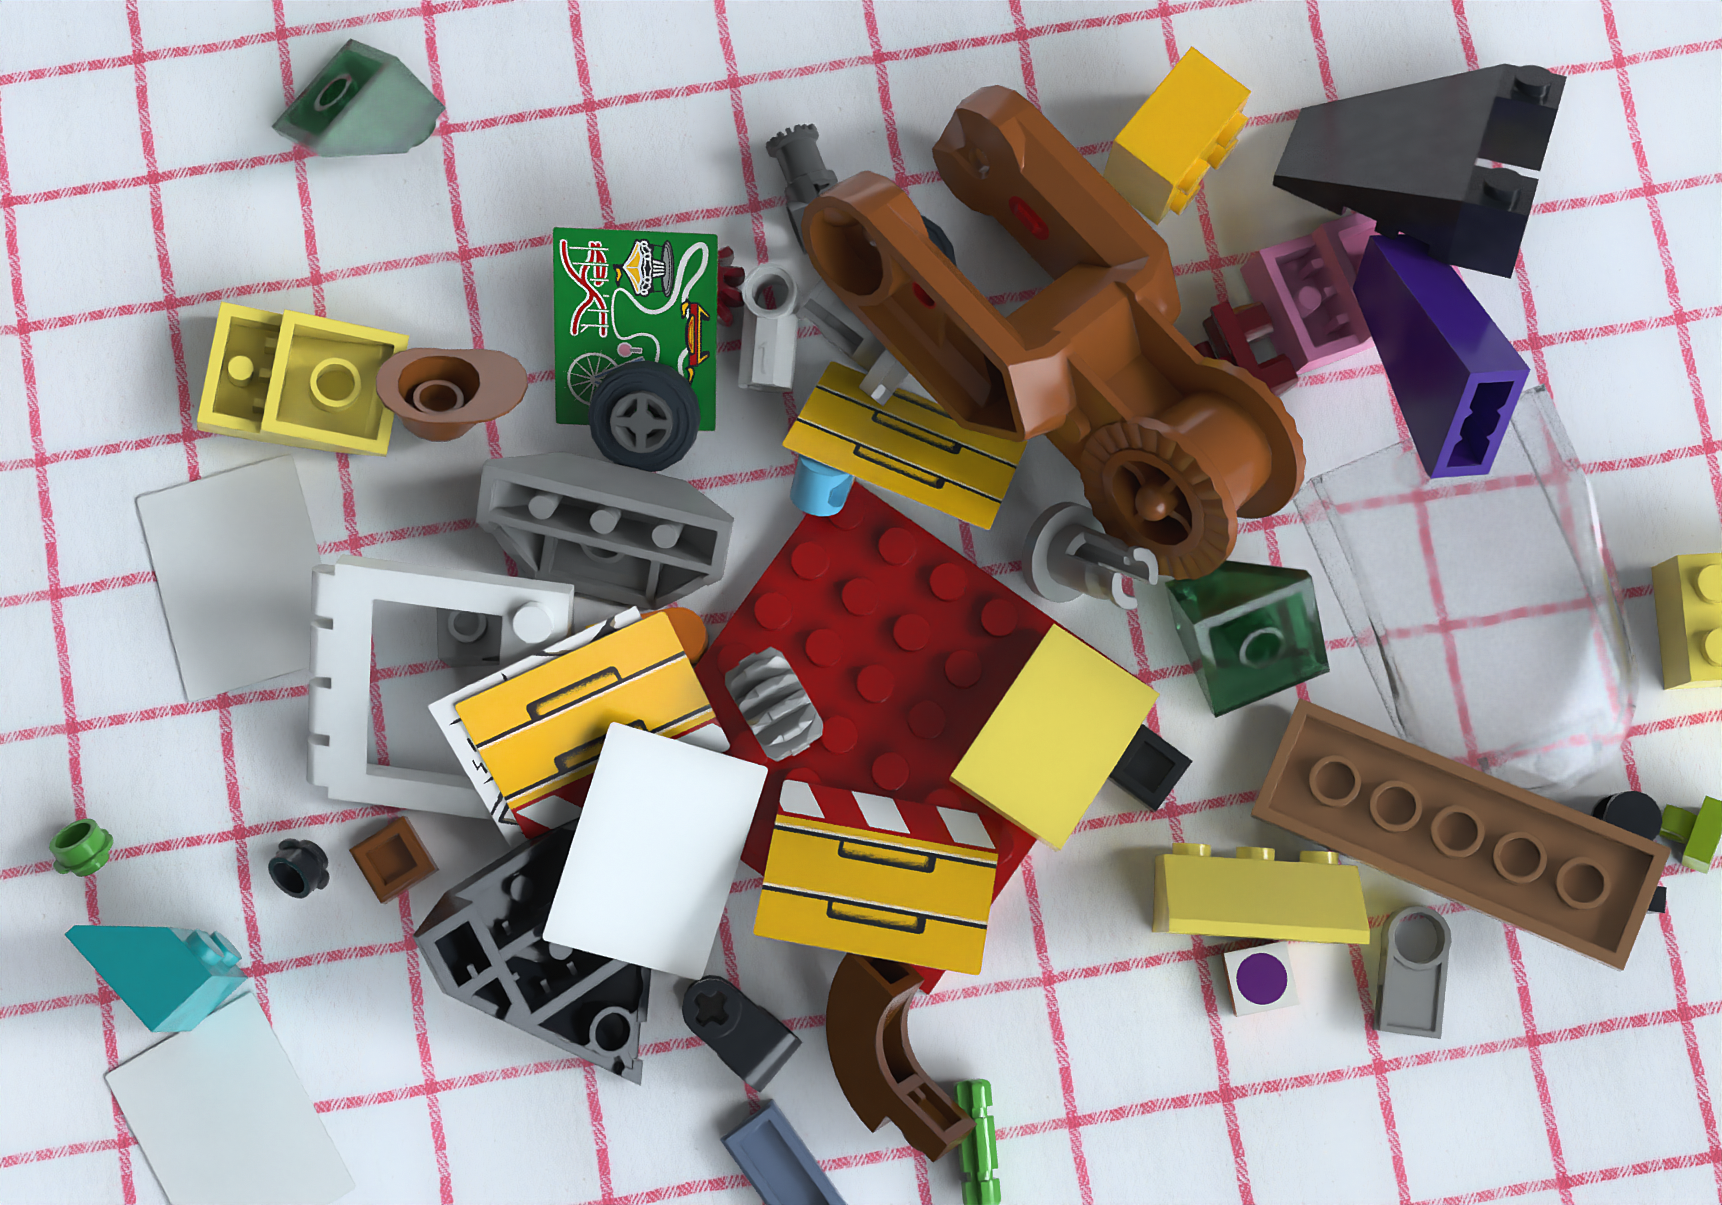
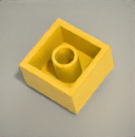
M1191 46L1113 140L1103 177L1131 206L1157 226L1170 210L1179 216L1200 190L1201 185H1199V182L1205 176L1210 166L1217 170L1237 145L1239 140L1236 137L1249 120L1248 117L1242 114V111L1251 91Z

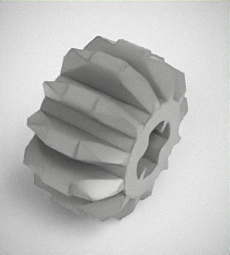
M772 647L758 654L754 652L740 660L738 666L726 673L725 685L767 757L778 762L791 754L795 756L809 748L811 742L822 736V720L782 652Z

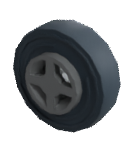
M646 360L625 363L605 376L592 394L588 419L592 439L603 456L614 464L656 472L662 471L683 459L695 443L701 415L698 397L687 379L668 365ZM648 404L649 408L653 410L655 415H660L659 417H654L653 414L650 411H648Z

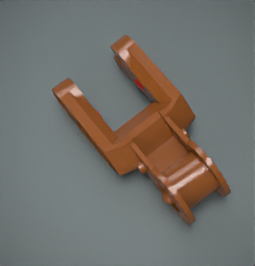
M1000 85L981 87L963 99L956 107L940 139L932 148L933 159L940 177L952 194L971 210L987 216H993L1054 280L1053 283L1006 318L1000 314L928 238V232L919 210L905 191L889 178L869 170L861 171L848 179L838 182L814 198L805 207L801 221L803 244L815 270L827 286L963 429L1013 442H1023L1044 434L1080 472V478L1084 484V496L1091 504L1093 516L1102 524L1105 533L1123 540L1129 547L1139 546L1149 549L1155 555L1158 562V575L1171 576L1176 580H1196L1211 574L1230 556L1234 549L1238 533L1237 517L1258 519L1271 516L1284 508L1298 494L1305 479L1306 458L1303 453V439L1297 432L1295 419L1286 411L1282 400L1271 393L1265 382L1253 377L1247 369L1234 366L1227 360L1203 357L1173 326L1181 313V303L1167 243L1054 125L1017 91Z

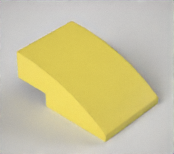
M221 301L197 417V429L204 432L298 448L386 457L395 413L387 409L377 395L376 376L385 361L394 354L407 350L409 335L284 309L283 314Z
M1053 624L951 774L949 780L1055 852L1060 851L1116 766L1160 694L1056 624Z

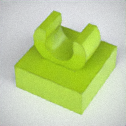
M1705 796L1698 816L1682 808L1666 804L1662 814L1661 830L1658 835L1678 843L1687 844L1683 854L1682 866L1704 874L1708 873L1722 835V801Z

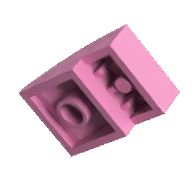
M1360 213L1323 223L1309 235L1259 250L1240 268L1254 303L1263 302L1272 321L1274 331L1270 339L1277 355L1285 353L1290 359L1297 376L1375 346L1353 291V285L1369 236L1381 234L1374 231L1377 221ZM1451 265L1453 269L1456 271V273L1459 275V277L1463 280L1458 267Z

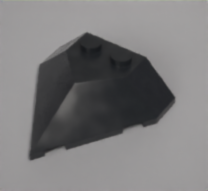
M578 817L527 840L446 891L412 937L442 993L641 1086L643 1060L638 1058L641 1022H647L652 968L545 941L542 937L580 819Z

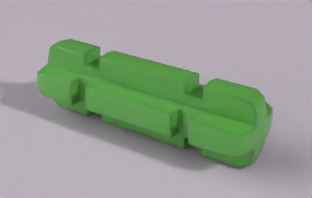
M985 1079L961 1080L954 1083V1101L977 1123L966 1139L958 1145L960 1172H966L967 1181H961L963 1204L999 1205L1001 1202L999 1178H993L992 1169H998L994 1116L987 1115V1107L993 1106L991 1084Z

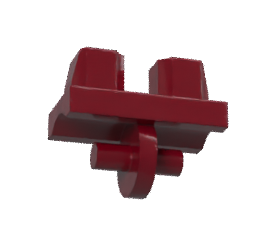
M1226 300L1210 308L1211 316L1205 319L1202 325L1218 358H1216L1209 341H1203L1194 346L1203 357L1227 360L1234 366L1247 369L1253 377L1265 382L1271 393L1279 398L1294 388L1299 381L1298 376L1285 353L1258 364L1250 348L1251 344L1270 337L1274 331L1272 321L1263 302L1259 301L1241 305L1232 309L1229 301Z

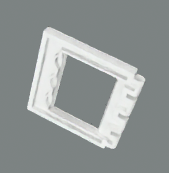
M345 554L340 556L335 565L321 564L312 567L311 612L318 616L331 617L333 619H315L311 621L309 671L314 675L326 677H315L309 680L308 730L318 735L310 736L307 740V782L313 785L328 787V798L494 820L472 781L467 776L367 763L373 599L502 616L500 671L571 637L574 585Z

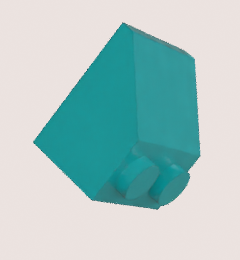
M74 925L64 934L151 1032L192 1031L248 979L236 965L242 959V956L234 945L217 931L209 935L200 929Z

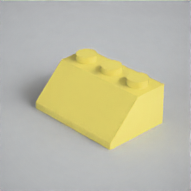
M1172 843V854L1155 856L1152 932L1332 944H1370V929L1358 866L1338 865L1339 853L1300 851L1299 862L1274 861L1275 849L1236 847V858L1211 857V845Z

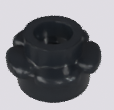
M291 838L279 843L278 847L280 850L270 860L268 870L274 883L284 893L291 897L302 899L307 897L316 888L322 890L328 885L330 879L329 873L326 870L328 858L317 844L309 840H301L299 842Z

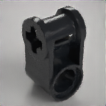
M703 976L700 980H695L691 983L684 994L682 1014L684 1022L689 1029L712 1048L735 1074L758 1092H762L803 1043L773 1014L761 1005H756L730 981L721 976ZM717 991L725 994L723 1009L727 1015L720 1020L718 1017L711 1015L703 1021L697 1017L700 1010V1003L696 999L698 994L702 992L708 997H712Z

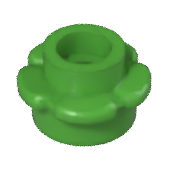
M82 819L71 823L59 831L49 844V850L56 858L53 863L54 869L60 874H67L71 871L78 877L93 874L101 869L110 857L108 851L113 845L112 835L108 834L106 829L100 828L93 819Z

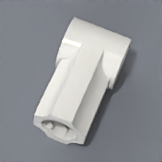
M774 263L760 264L748 273L742 286L745 309L738 386L743 389L766 393L793 392L799 320L796 314L804 306L803 295L793 275L785 267ZM778 284L788 289L787 300L779 308L766 310L758 306L759 296L768 286Z

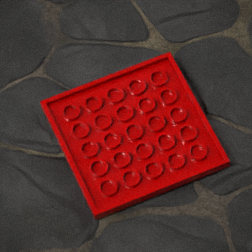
M855 480L843 508L838 513L831 516H816L808 513L805 515L693 669L730 744L729 749L721 754L759 764L768 769L740 857L742 862L764 877L783 782L785 780H793L1001 818L1003 826L991 905L1037 839L949 780L951 774L1053 624H1056L1126 672L1128 671ZM769 647L782 652L823 723L822 736L811 742L809 748L795 756L791 754L778 762L766 756L725 685L726 673L738 666L740 660L754 652L758 654ZM909 964L925 979L919 989L927 995L931 993L946 971Z

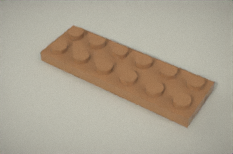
M1301 698L1297 702L1251 812V817L1619 972L1624 971L1672 850L1652 840Z

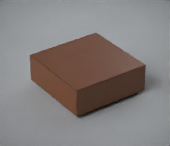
M406 816L398 818L349 849V852L381 904H387L439 871L438 866Z

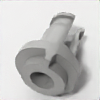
M821 278L808 295L810 297L809 301L801 307L796 317L801 321L805 318L818 327L826 340L868 371L858 388L884 406L909 372Z
M1061 502L1046 509L1033 523L1024 542L1021 562L1025 582L1036 595L1053 602H1069L1084 593L1097 599H1110L1119 608L1133 610L1137 608L1138 601L1135 597L1123 593L1122 576L1120 573L1150 585L1157 584L1158 562L1155 555L1149 549L1139 546L1129 547L1123 540L1107 535L1102 524L1093 516L1092 509L1074 502Z

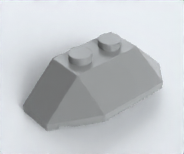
M567 452L487 459L482 469L475 522L487 534L491 532L503 550L531 579L574 585V592L633 606L636 605L655 611L688 596L705 585L709 586L722 579L734 517L685 480Z

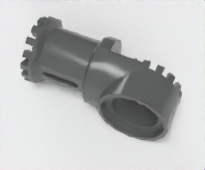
M800 124L795 125L794 132L791 131L790 127L786 128L787 135L784 136V133L778 132L776 134L777 137H772L770 141L766 142L765 146L769 156L777 158L788 186L784 191L787 199L785 204L786 210L804 255L807 254L801 230L804 209L814 198L838 183L834 171L827 170L816 145L819 133L814 124H809L808 126L807 124L802 126Z

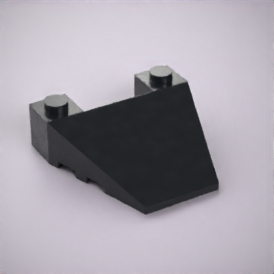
M1505 63L1301 108L1274 174L1272 185L1339 216H1342L1347 208L1377 221L1375 232L1392 240L1398 237L1400 231L1429 244L1428 256L1445 264L1511 279L1539 179L1520 175L1518 172L1508 168L1499 167L1491 169L1478 166L1476 163L1478 158L1540 171L1567 76L1551 73L1549 70L1536 65L1520 67Z

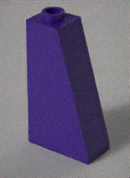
M1399 234L1394 240L1384 235H1370L1353 285V291L1424 470L1430 479L1487 475L1490 472L1531 369L1453 267L1428 256L1429 244L1406 234Z

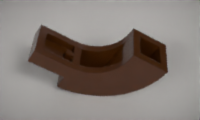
M847 952L834 975L826 1008L827 1045L836 1078L850 1106L872 1133L892 1121L902 1131L905 1140L913 1148L923 1152L934 1163L962 1143L977 1123L927 1075L913 1053L908 1036V1012L915 993L925 979L908 963Z

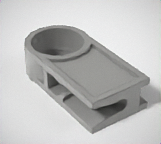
M1424 906L1402 907L1392 912L1385 920L1381 931V951L1373 1030L1441 1039L1449 949L1452 941L1451 931L1446 920L1435 910ZM1415 913L1426 917L1432 922L1437 934L1435 951L1428 959L1420 963H1414L1405 959L1399 953L1394 938L1398 923L1406 916Z

